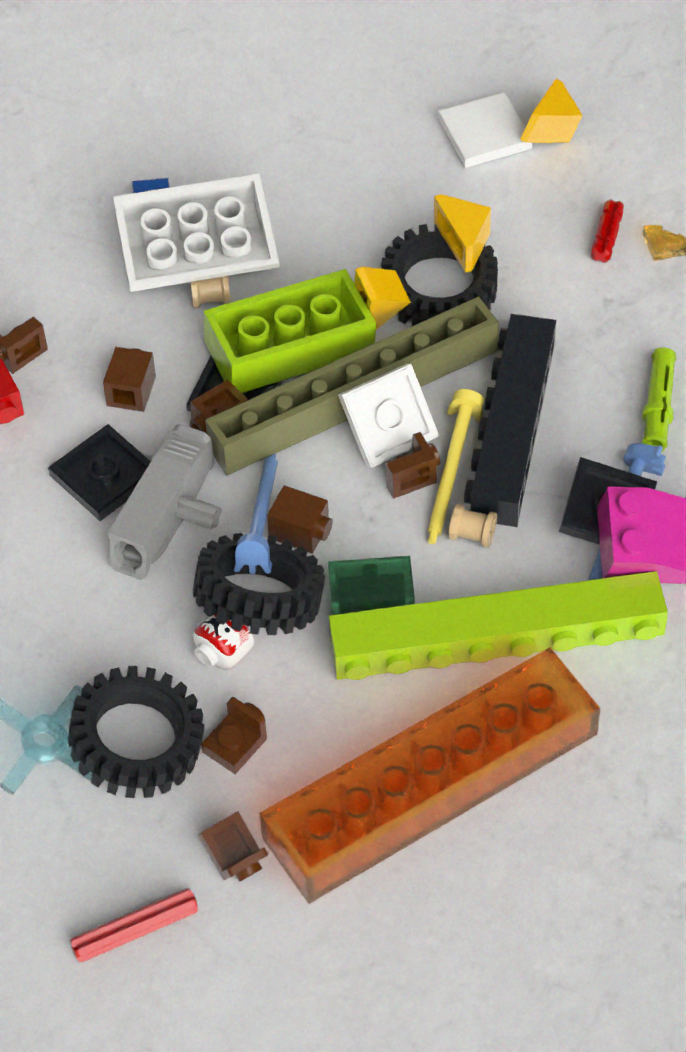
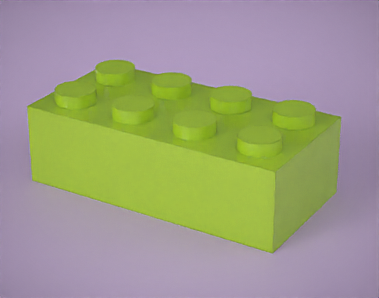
M346 269L203 311L204 342L224 381L229 380L241 393L312 372L375 343L376 321Z

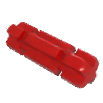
M609 199L604 204L603 214L600 217L595 234L596 239L593 241L591 248V258L594 261L600 260L606 263L611 258L612 248L614 247L620 227L619 223L624 213V204L621 201L615 202Z

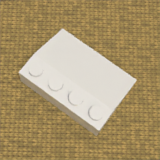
M260 173L113 197L117 228L130 292L280 267Z

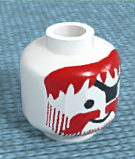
M217 614L208 616L195 628L193 633V640L196 646L194 650L195 656L208 668L216 666L220 669L228 670L234 667L253 648L254 636L249 633L250 626L243 625L241 630L238 631L231 629L233 621L229 620L222 625L216 622Z

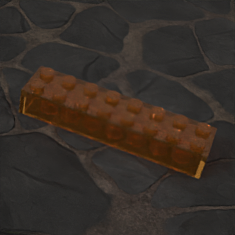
M549 647L260 812L262 839L307 903L310 904L598 735L600 707Z

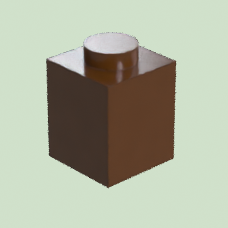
M115 347L103 380L107 406L140 412L145 411L156 378L153 352L137 348Z
M284 485L267 514L268 534L277 537V542L283 543L285 540L293 542L294 548L303 547L308 550V553L313 554L320 540L325 541L328 538L332 528L333 519L329 518L328 500Z

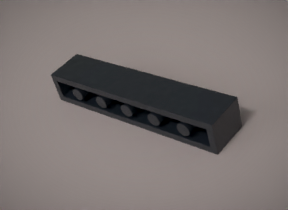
M511 313L508 329H500L498 351H502L501 358L494 357L491 380L496 381L495 388H487L484 410H488L489 415L488 418L481 417L478 429V441H483L481 449L474 448L471 461V472H476L475 479H467L464 493V503L470 504V511L486 515L489 512H496V524L518 527L555 346L557 320Z

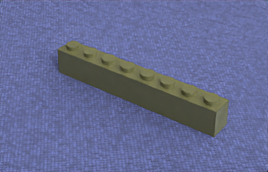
M476 297L206 419L205 422L207 435L211 437L213 456L226 476L347 421L348 419L338 397L339 394L404 364L412 365L418 383L422 387L498 352L499 322L483 301Z

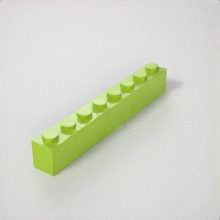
M654 571L330 615L329 633L337 680L348 678L360 680L370 675L384 673L403 674L414 669L428 667L440 669L451 664L464 662L484 663L493 658L508 656L527 657L533 653L552 650L564 652L575 647L595 644L607 646L617 641L632 639L650 640L656 636L665 635L668 610L658 572Z

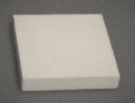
M505 92L439 111V121L465 168L532 149V143L520 140L525 126Z
M404 364L338 395L365 465L368 468L375 467L413 449L412 435L421 432L426 442L439 437L411 364Z

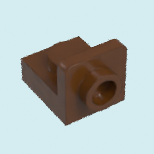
M35 317L15 327L4 337L0 334V359L3 360L8 371L12 374L48 350L43 324Z
M226 380L190 402V427L207 434L206 419L244 403L249 399L229 380Z
M421 432L412 435V454L401 455L395 460L386 463L387 489L393 499L437 483V466L440 465L439 453L433 443L428 444Z
M231 697L226 703L228 715L201 743L203 754L236 775L267 740L265 717L258 707L250 702L244 704L235 697Z

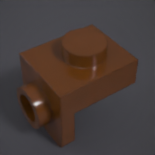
M238 811L198 834L223 880L236 875L239 882L263 869L259 860L269 855L265 847L261 849L258 847Z

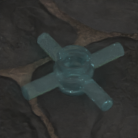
M75 685L53 715L42 714L32 720L0 699V720L22 734L21 744L24 753L0 783V787L4 791L13 795L37 763L49 764L56 759L82 775L78 770L79 761L73 762L71 758V747L67 745L68 735L65 729L71 718L74 701L77 695L81 696L82 687ZM39 733H48L54 737L56 742L50 746H41L35 742L33 737ZM92 772L83 777L91 782Z

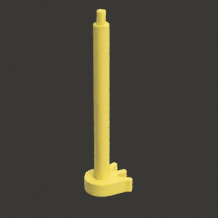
M459 389L455 391L452 402L449 403L447 414L453 415L456 412L458 414L428 526V533H430L428 538L429 544H435L437 536L441 535L471 415L477 422H480L483 415L484 398L473 390Z

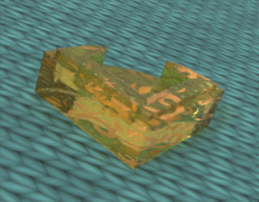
M646 225L643 227V237L654 261L686 255V238L680 233L676 235L662 230L663 226Z

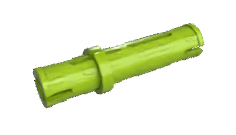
M666 347L657 348L651 354L652 363L648 400L642 410V419L645 422L642 444L662 446V452L668 447V427L674 417L671 397L676 353Z

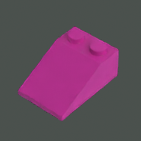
M607 487L597 506L602 578L657 571L660 583L686 584V498L651 488Z

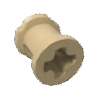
M228 276L191 282L194 308H199L203 303H231Z
M456 504L450 521L449 539L466 538L479 541L482 547L489 548L496 529L497 513L489 512L486 515L465 510L464 505Z

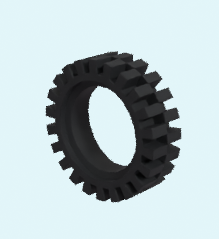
M427 224L419 225V235H416L410 228L404 231V240L397 236L393 239V247L388 246L386 248L385 258L382 257L381 269L396 271L411 302L398 312V320L406 324L412 317V326L476 297H479L487 308L491 310V303H494L496 300L498 285L497 256L494 257V250L491 245L486 247L484 245L471 271L474 280L470 286L460 294L444 298L422 295L414 291L405 279L409 269L422 260L449 258L458 261L436 225L435 231L429 232Z
M242 533L233 534V540L226 535L221 536L218 539V543L211 540L207 543V548L203 547L201 549L196 566L193 597H196L195 602L198 607L204 606L203 612L210 617L217 614L216 622L224 625L231 620L233 621L231 629L240 631L242 626L246 625L250 626V634L258 635L259 629L265 628L267 635H277L278 627L284 634L293 633L294 626L302 630L306 628L307 622L311 624L315 620L316 615H318L325 583L324 568L322 565H317L318 559L314 555L307 556L308 550L303 547L292 550L293 542L285 540L280 545L276 543L277 537L268 535L267 541L270 547V561L272 562L271 573H265L262 567L257 565L255 574L276 579L293 589L283 593L252 591L240 587L225 578L235 574H250L248 565H244L240 572L234 571L236 546L240 537L243 536Z
M128 666L127 676L122 677L118 667L110 669L109 680L101 673L94 677L93 686L87 682L82 688L81 696L77 695L71 712L68 747H71L70 755L73 762L79 761V772L83 776L92 772L91 783L99 787L106 780L108 781L107 793L116 795L119 785L127 787L125 798H135L136 788H142L144 798L154 796L155 786H158L161 793L164 794L171 791L172 781L179 786L185 781L186 773L191 774L196 760H198L204 734V724H202L203 712L201 708L196 709L198 700L194 694L185 697L187 686L180 681L174 688L171 687L172 675L165 672L161 680L157 681L154 679L156 669L147 667L145 677L138 676V666ZM142 704L159 711L169 720L174 729L175 740L167 751L155 758L132 760L110 751L100 739L96 725L107 711L117 706Z

